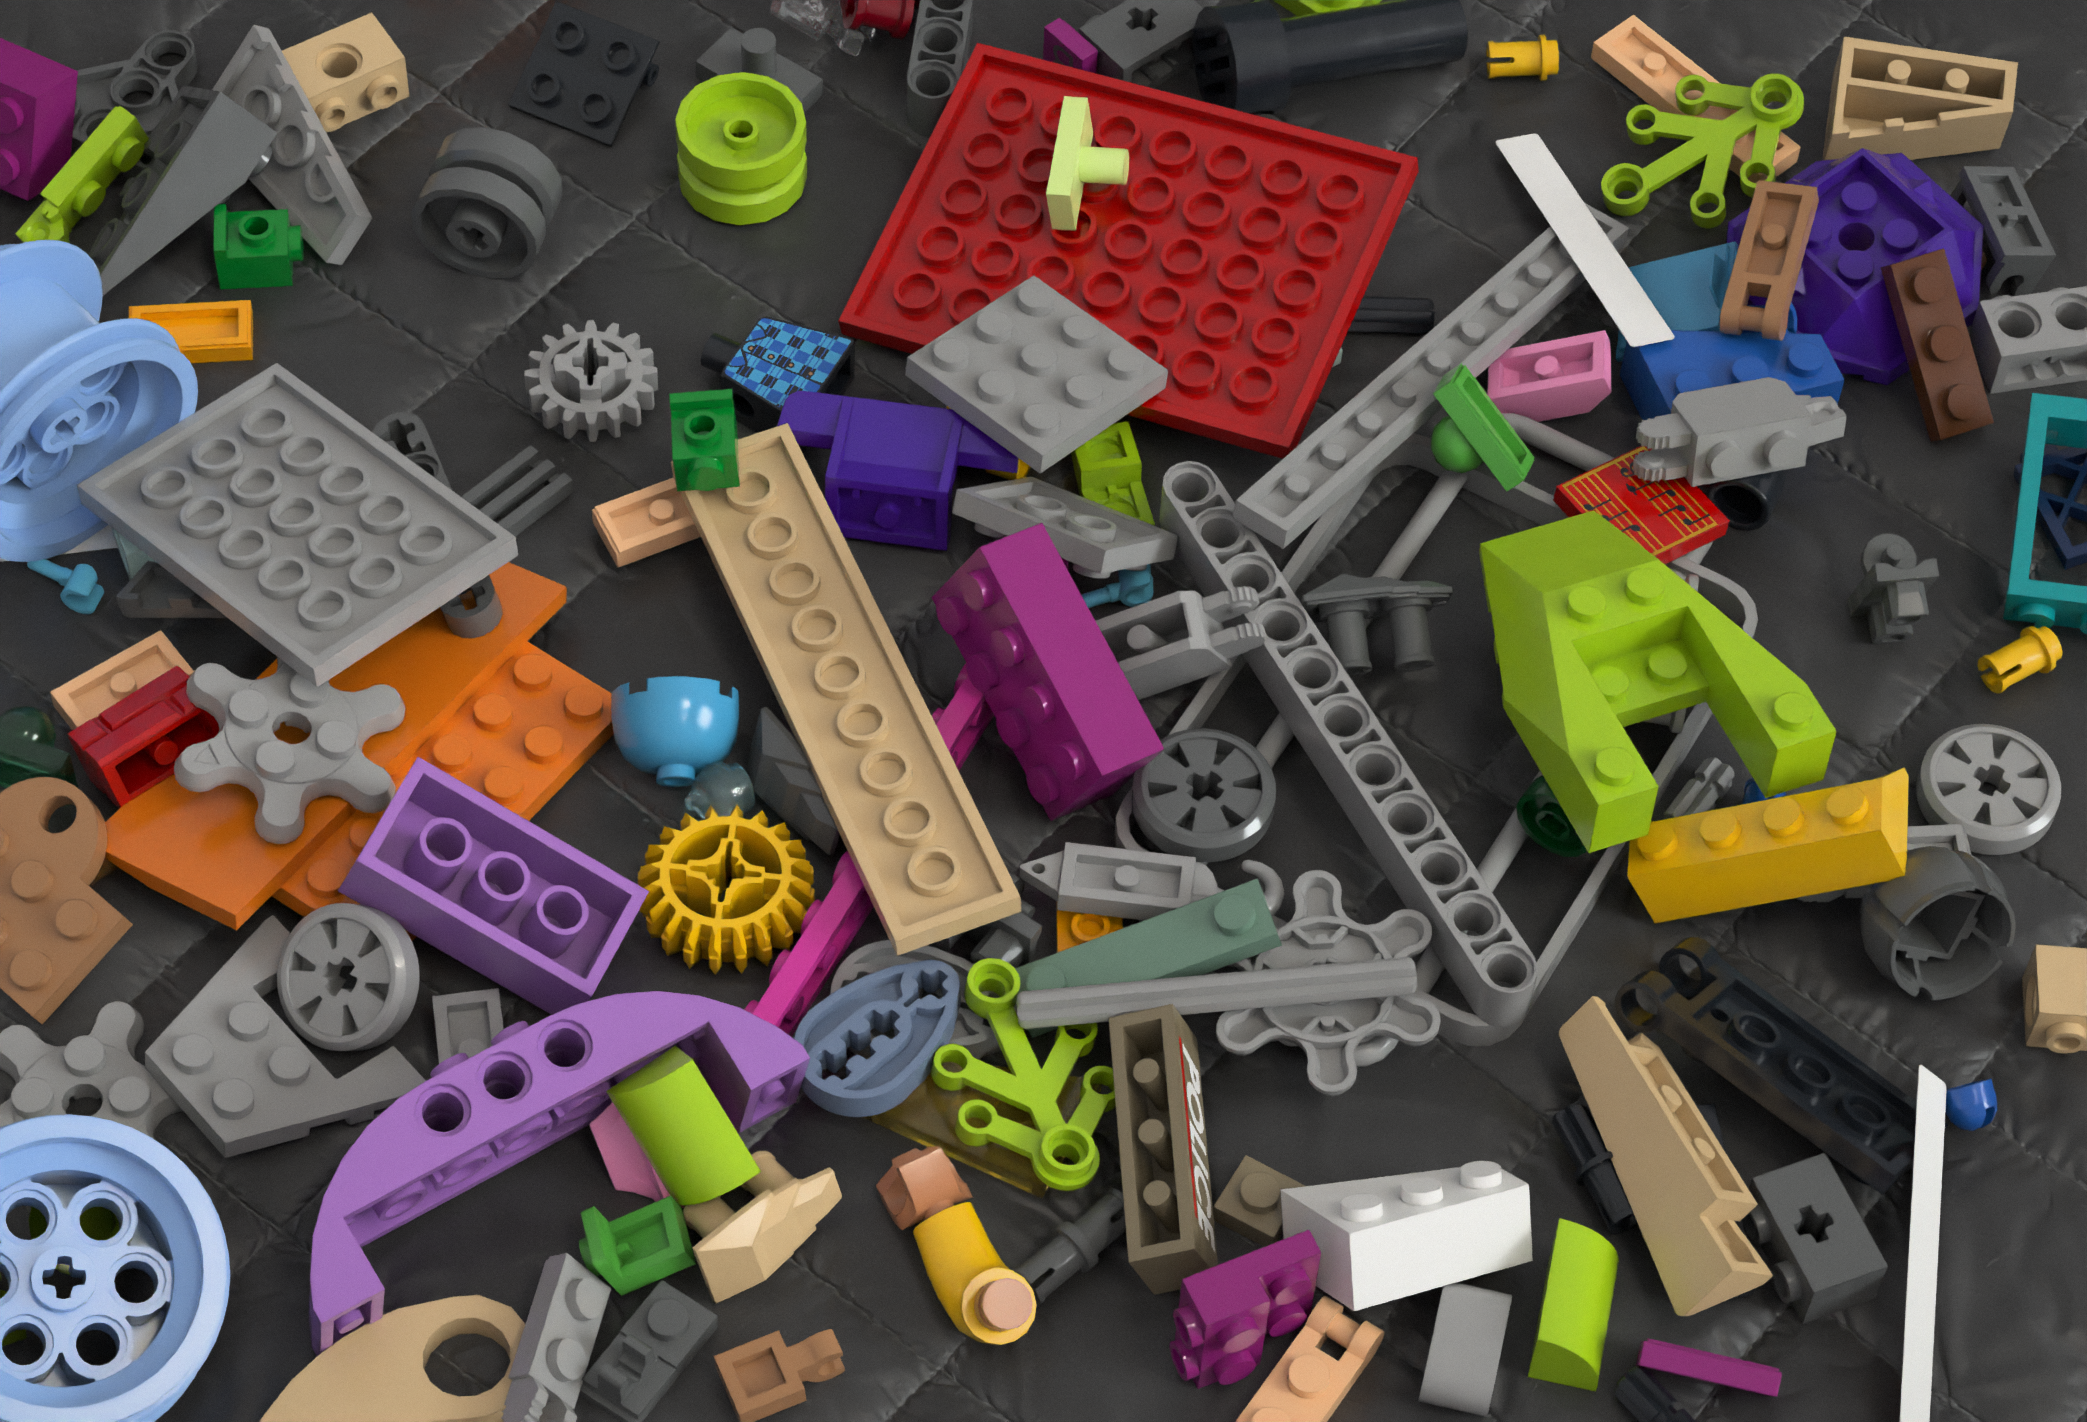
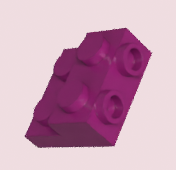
M1310 1230L1182 1279L1179 1307L1173 1311L1176 1326L1175 1340L1169 1343V1348L1176 1370L1184 1381L1193 1379L1197 1389L1217 1381L1222 1385L1240 1381L1248 1376L1257 1365H1260L1266 1334L1269 1333L1272 1337L1283 1336L1296 1330L1305 1322L1306 1318L1311 1314L1321 1258V1251Z

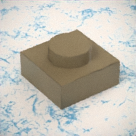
M1245 1155L1213 1206L1214 1221L1264 1247L1277 1242L1283 1232L1280 1190L1305 1187V1185Z

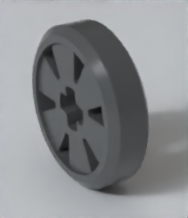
M1188 729L1162 738L1160 741L1164 750L1147 765L1136 770L1134 774L1132 809L1136 822L1144 835L1166 853L1196 857V862H1217L1231 859L1255 846L1265 835L1271 824L1276 799L1275 778L1271 767L1263 755L1242 738L1215 729ZM1208 789L1215 791V800L1209 796H1205L1199 801L1192 798L1193 791L1199 794L1205 793Z

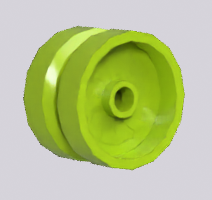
M739 72L717 75L696 85L681 101L675 119L678 146V178L682 195L696 211L718 222L735 225L767 222L787 212L802 196L807 179V156L805 152L807 142L806 119L802 103L789 87L768 76Z

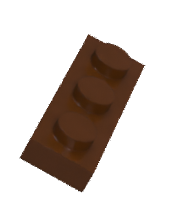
M1944 248L1880 267L1930 441L1943 440L1994 423Z

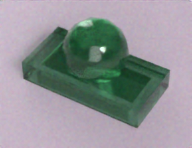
M17 706L4 711L0 715V786L8 788L26 779L52 777L67 781L78 788L70 753L54 748L56 740L55 726L46 713L36 707Z

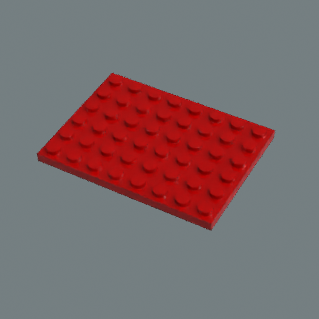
M977 43L838 320L841 333L913 354L1034 275L1168 370L1166 388L1127 415L1284 459L1297 447L1419 172L1418 157ZM1064 96L1088 98L1093 128L1091 147L1122 148L1129 151V172L1126 185L1084 182L1076 231L1052 229L1046 197Z

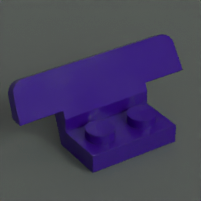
M796 391L786 398L777 426L788 423L799 446L831 449L825 475V500L845 538L947 551L951 538L952 487L957 466L1017 473L1019 458L952 409L810 391Z

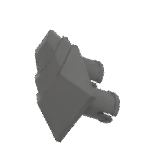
M1343 573L1304 594L1300 603L1314 623H1327L1330 648L1349 677H1354L1372 671L1364 619L1380 618L1381 616L1390 618L1395 654V670L1417 671L1434 666L1435 658L1432 655L1427 612L1431 611L1433 607L1446 605L1453 590L1452 586L1432 581L1405 582L1386 576L1361 578Z
M767 707L761 708L746 761L752 789L790 828L793 827L806 841L812 840L824 852L832 855L835 853L840 833L822 797V792L811 770V765L800 744Z

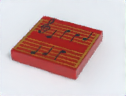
M1639 446L1556 486L1553 501L1568 517L1594 510L1664 564L1726 535L1730 521L1697 486L1691 487L1685 477L1671 480L1661 479L1659 482H1651L1649 480L1644 481V479L1638 478V475H1634L1633 461L1635 455H1638L1639 452H1644V450L1651 451L1652 449H1647L1645 446Z

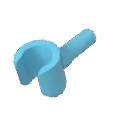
M47 559L27 562L29 569L64 586L60 597L67 607L81 614H91L95 611L104 594V589L101 585L96 584L98 577L92 566L78 564L74 570H71Z
M1147 564L1146 570L1143 571L1118 570L1119 582L1081 594L1087 607L1091 608L1110 601L1112 603L1119 600L1126 606L1135 607L1151 601L1154 593L1151 565Z

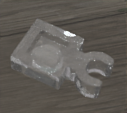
M773 0L769 11L772 15L816 41L827 33L834 38L836 45L841 50L853 56H857L860 53L864 39L866 38L871 41L877 30L865 26H860L857 30L844 28L840 0Z

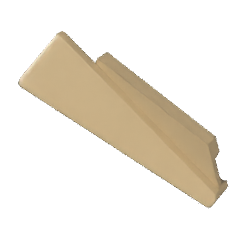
M1592 996L1562 1025L1559 1030V1037L1606 1149L1613 1154L1611 1161L1675 1313L1678 1316H1691L1764 1285L1773 1277V1274L1735 1223V1221L1740 1222L1758 1205L1660 1047L1643 1033L1627 1041L1605 1006L1606 1003L1599 997Z

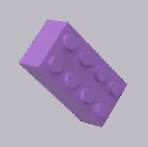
M420 757L416 758L338 889L340 893L354 901L390 915L406 931L551 1015L590 1000L649 893L648 890Z

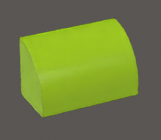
M676 1046L606 1091L668 1193L679 1205H695L717 1198L737 1188L761 1172L693 1059Z
M1561 1218L1558 1221L1549 1256L1528 1377L1596 1392L1619 1257L1613 1245L1602 1235L1588 1227Z

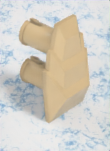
M765 1150L757 1151L751 1156L761 1172L741 1185L742 1188L749 1191L755 1197L737 1212H734L721 1199V1196L703 1203L684 1207L683 1214L686 1225L703 1238L692 1249L711 1299L715 1304L765 1281L816 1230L815 1225L842 1198L835 1173L830 1167L805 1179H797L781 1166L770 1152Z

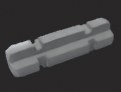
M1716 757L1705 759L1695 771V779H1690L1664 812V819L1714 810L1716 807L1715 801L1721 800L1732 786V779L1734 777L1732 767L1728 764H1723Z

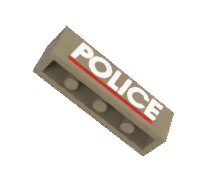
M1168 1004L1109 1018L1128 1261L1154 1295L1180 1290L1183 1278L1218 1265L1198 1043L1196 1036L1175 1006Z

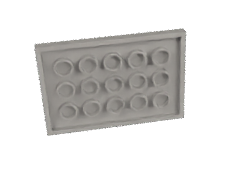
M275 363L77 484L81 504L316 687L336 676L518 556L516 537L278 363Z

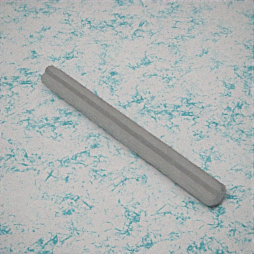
M1397 957L1022 991L1017 995L1016 999L1017 1016L1020 1027L1032 1029L1109 1022L1110 1017L1173 1004L1180 1015L1408 995L1416 992L1417 972L1412 958Z

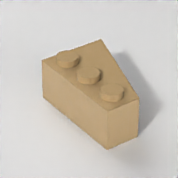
M1844 37L1832 76L1822 161L1840 159L1861 148L1881 155L1903 153L1910 160L2000 149L2013 113L2018 62Z

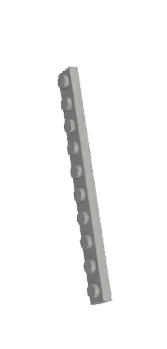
M1586 204L1618 252L1625 246L1629 227ZM1551 226L1236 499L1232 518L1284 549L1442 408L1433 392L1447 372L1462 363L1463 366L1466 365L1476 378L1580 286L1586 279Z

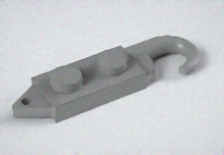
M1065 842V849L1063 851L1021 864L1019 877L1056 900L1057 910L1137 920H1147L1218 893L1217 882L1213 873L1206 865L1196 862V857ZM1253 860L1243 861L1241 865L1242 870L1257 876L1265 886L1264 895L1273 917L1280 909L1285 895L1282 880L1272 868L1262 862Z

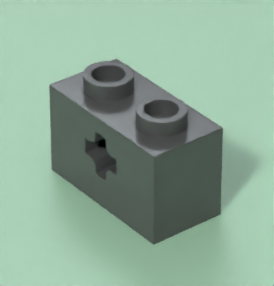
M1126 0L1106 13L1097 14L1090 18L1084 26L1079 28V34L1098 50L1096 74L1156 88L1194 65V26L1198 13L1203 8L1194 0Z
M1826 1153L1752 1178L1749 1191L1758 1205L1742 1219L1745 1234L1754 1246L1760 1245L1771 1264V1273L1773 1274L1771 1278L1778 1296L1784 1303H1791L1802 1324L1876 1298L1888 1265Z

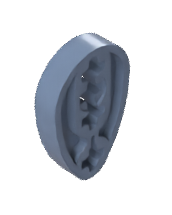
M931 959L895 965L866 975L838 989L815 1005L799 1023L794 1037L796 1041L802 1044L810 1057L801 1085L804 1093L821 1108L848 1117L877 1115L903 1102L930 1074L935 1052L940 1047L948 1044L954 1033L961 1004L960 981L956 971L952 966L942 961ZM923 988L925 991L933 993L940 988L942 989V998L938 999L929 994L920 999L918 990ZM875 1028L884 1033L893 1028L895 1037L889 1039L881 1034L871 1042V1030ZM870 1045V1058L865 1059L863 1056L855 1055L847 1061L846 1048L851 1046L853 1049L861 1051ZM846 1064V1078L843 1080L835 1075L829 1076L825 1080L822 1079V1070L827 1068L829 1071L836 1073Z

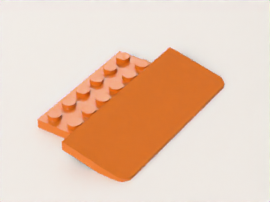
M508 562L489 574L503 612L500 623L491 632L472 639L461 638L453 634L448 628L439 607L328 681L332 687L347 692H356L379 684L389 685L395 688L403 699L406 710L404 720L399 727L370 736L362 747L363 755L389 773L396 786L395 793L416 758L420 757L530 821L614 734L611 718V693L528 642L566 603L567 587ZM471 590L459 595L465 610H470L477 606ZM277 659L255 680L263 679L276 673L278 667ZM285 722L280 723V728L274 732V735L278 740L288 744H298L307 740L310 732L305 733L298 727L286 726ZM173 774L124 804L105 822L108 838L105 858L149 888L226 926L238 930L271 896L303 917L318 908L330 904H360L340 893L338 889L385 810L377 813H365L356 809L341 797L321 796L312 800L305 808V824L302 834L296 840L287 844H274L260 837L255 829L254 819L258 809V801L255 794L247 787L227 783L217 786L210 791L194 792L182 787ZM406 931L411 941H413L417 937L411 934L410 932Z

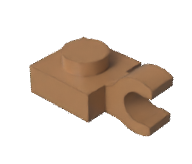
M832 1329L818 1332L789 1347H786L778 1330L714 1356L717 1372L739 1422H755L807 1401L802 1382H822L845 1372V1367L840 1359L843 1356V1352Z

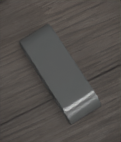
M920 0L907 73L906 102L907 124L911 130L919 135L931 136L968 62L972 39L973 0Z

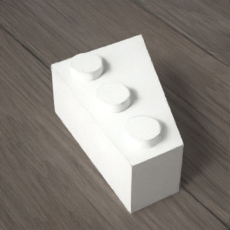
M1474 1161L1456 1168L1280 1190L1283 1239L1310 1230L1321 1251L1316 1286L1353 1311L1533 1261L1529 1184L1505 1171L1495 1162Z

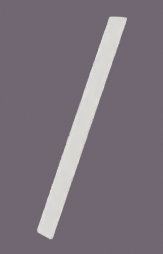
M1533 133L1497 140L1496 145L1629 345L1638 347L1673 340L1675 338L1674 334L1539 135Z
M1919 1065L1899 1422H1930L1947 1088L1945 1082L1923 1065Z

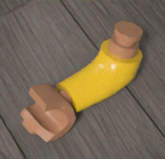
M939 1146L928 1147L923 1150L914 1148L893 1158V1165L875 1186L887 1212L899 1229L904 1230L923 1221L915 1227L913 1234L927 1275L938 1299L952 1322L960 1332L980 1343L1002 1345L1019 1339L1027 1333L1035 1319L1037 1304L1034 1292L1024 1277L1010 1270L1003 1263L993 1247L971 1202H964L973 1198L967 1183L963 1182L954 1165Z

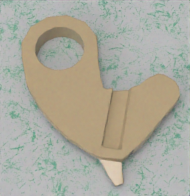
M481 1295L449 1297L398 1308L384 1314L372 1324L367 1323L344 1336L319 1354L289 1382L263 1415L260 1422H503L504 1420L501 1419L503 1416L502 1411L506 1408L504 1404L512 1381L508 1377L525 1323L512 1307ZM461 1334H479L492 1338L506 1350L510 1358V1364L505 1376L492 1389L476 1396L459 1397L442 1392L430 1382L425 1372V1366L431 1353L443 1341Z

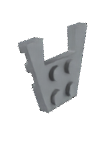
M274 915L263 921L145 1051V1068L225 1158L309 1136L311 1127L345 1119L349 1125L374 1119V1111L389 1107L398 1098L426 1081L394 1046L338 1079L331 1075L261 998L278 987L277 971L279 958L283 946L290 935V932Z

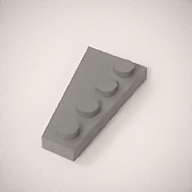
M253 25L212 90L220 91L277 132L269 145L273 151L268 163L255 177L249 176L248 179L277 210L288 209L290 224L301 225L303 238L326 263L342 265L373 217L269 28Z

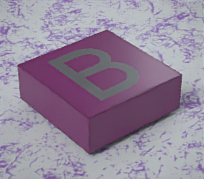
M1059 17L1044 27L1043 60L1092 73L1097 72L1098 50L1066 21Z

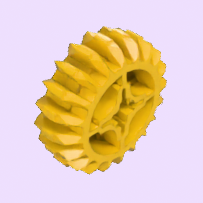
M710 804L705 813V820L697 821L685 812L681 820V831L664 826L662 834H660V845H648V850L645 853V865L640 866L637 876L638 885L649 891L639 911L643 917H646V929L650 933L651 938H661L662 948L667 956L683 950V960L689 969L702 958L709 960V968L715 975L722 967V962H734V966L741 974H743L747 967L748 958L755 957L768 966L770 959H772V947L780 950L790 949V946L793 944V933H801L804 917L811 904L815 901L814 888L811 887L814 883L813 866L810 865V861L806 860L805 848L801 840H790V831L787 829L785 822L768 828V818L763 810L750 820L743 818V811L738 804L731 811L730 816L718 817V813ZM732 876L730 887L727 888L728 878ZM723 890H726L724 901L720 902Z

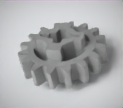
M587 320L585 331L576 332L571 325L565 324L563 325L564 338L557 340L546 334L542 337L543 352L530 351L528 355L530 369L524 371L526 394H529L530 410L532 413L542 412L543 426L547 429L562 423L564 438L571 439L578 429L586 430L589 442H596L598 432L602 429H607L614 438L620 437V423L626 421L638 427L642 423L641 409L653 410L655 406L654 391L658 390L657 367H654L653 351L651 348L640 349V335L636 332L621 338L619 335V324L613 322L605 332L597 331L594 320ZM593 376V385L590 386V377Z

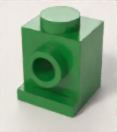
M218 204L214 207L213 251L220 290L293 286V262L303 261V236L301 225L290 226L288 209L227 212L226 204Z
M732 389L670 393L672 460L677 491H711L717 488L740 487L738 434Z

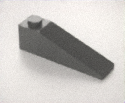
M183 85L144 146L143 152L152 157L147 168L140 172L136 178L128 179L119 194L123 198L121 206L125 209L120 220L113 218L101 229L88 254L99 270L103 296L243 185L249 176L255 177L258 175L272 155L273 149L269 145L277 132L220 91Z

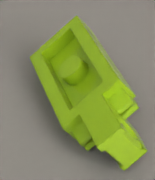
M115 106L40 193L44 201L15 233L22 243L36 240H58L70 243L69 233L72 232L74 225L82 216L87 217L95 212L104 200L106 188L121 171L126 172L130 170L141 158L144 144L149 138L134 115L122 106Z

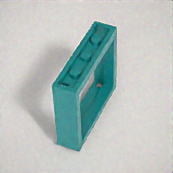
M2032 393L2026 425L2003 619L2035 623L2034 627L2036 628L2042 626L2051 628L2053 625L2080 628L2083 633L2087 634V586L2029 579L2045 444L2087 449V399Z

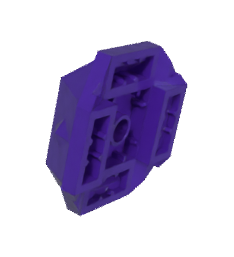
M1861 148L1840 159L1815 161L1785 182L1787 184L1817 187L1819 203L1791 301L1797 315L1796 333L1821 334L1841 374L1863 375V380L1889 385L1910 370L1880 267L1944 248L1966 326L1968 328L1973 324L1979 304L1984 226L1903 153L1881 155ZM1750 207L1728 222L1726 243L1736 241L1739 248ZM1750 296L1747 306L1766 305L1767 298Z

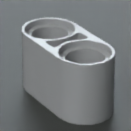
M1459 1282L1443 1286L1419 1402L1487 1417L1512 1294Z

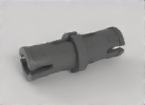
M1111 1188L1104 1194L1103 1198L1073 1223L1065 1221L1051 1231L1052 1240L1022 1265L1013 1269L1014 1272L1024 1277L1033 1289L1037 1306L1043 1303L1049 1294L1078 1270L1084 1273L1098 1263V1254L1126 1231L1125 1213L1120 1210L1124 1207L1123 1193L1121 1191Z

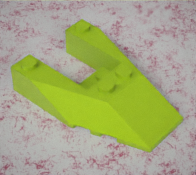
M1593 510L1480 543L1479 555L1488 613L1491 612L1495 635L1494 652L1496 664H1499L1503 686V708L1588 853L1643 837L1649 833L1659 786L1623 728L1635 723L1706 702L1765 798L1824 780L1837 731L1807 684L1663 562Z

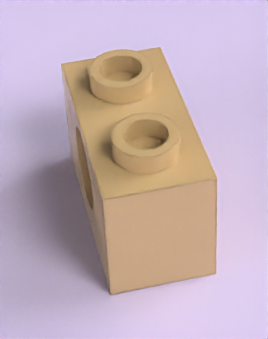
M372 12L282 50L326 133L335 131L347 123L377 110L388 108L396 102L410 97L405 57Z

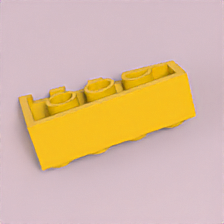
M1904 767L1873 780L1653 821L1650 824L1648 835L1630 840L1627 877L1654 923H1661L1881 883L1905 876L1909 775Z

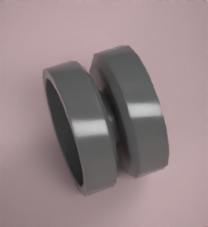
M477 127L463 128L446 136L428 172L429 176L421 188L411 211L412 226L424 247L442 262L467 274L489 279L513 278L529 270L538 255L546 236V228L552 220L563 195L561 176L553 163L533 144L509 132Z

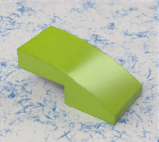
M1128 421L1112 424L1071 452L1081 497L1155 526L1141 481V459Z

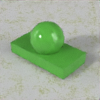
M1459 364L1443 376L1433 392V395L1449 416L1442 418L1433 429L1431 435L1432 453L1438 464L1447 471L1465 473L1477 469L1485 463L1507 492L1524 481L1535 457L1466 365Z

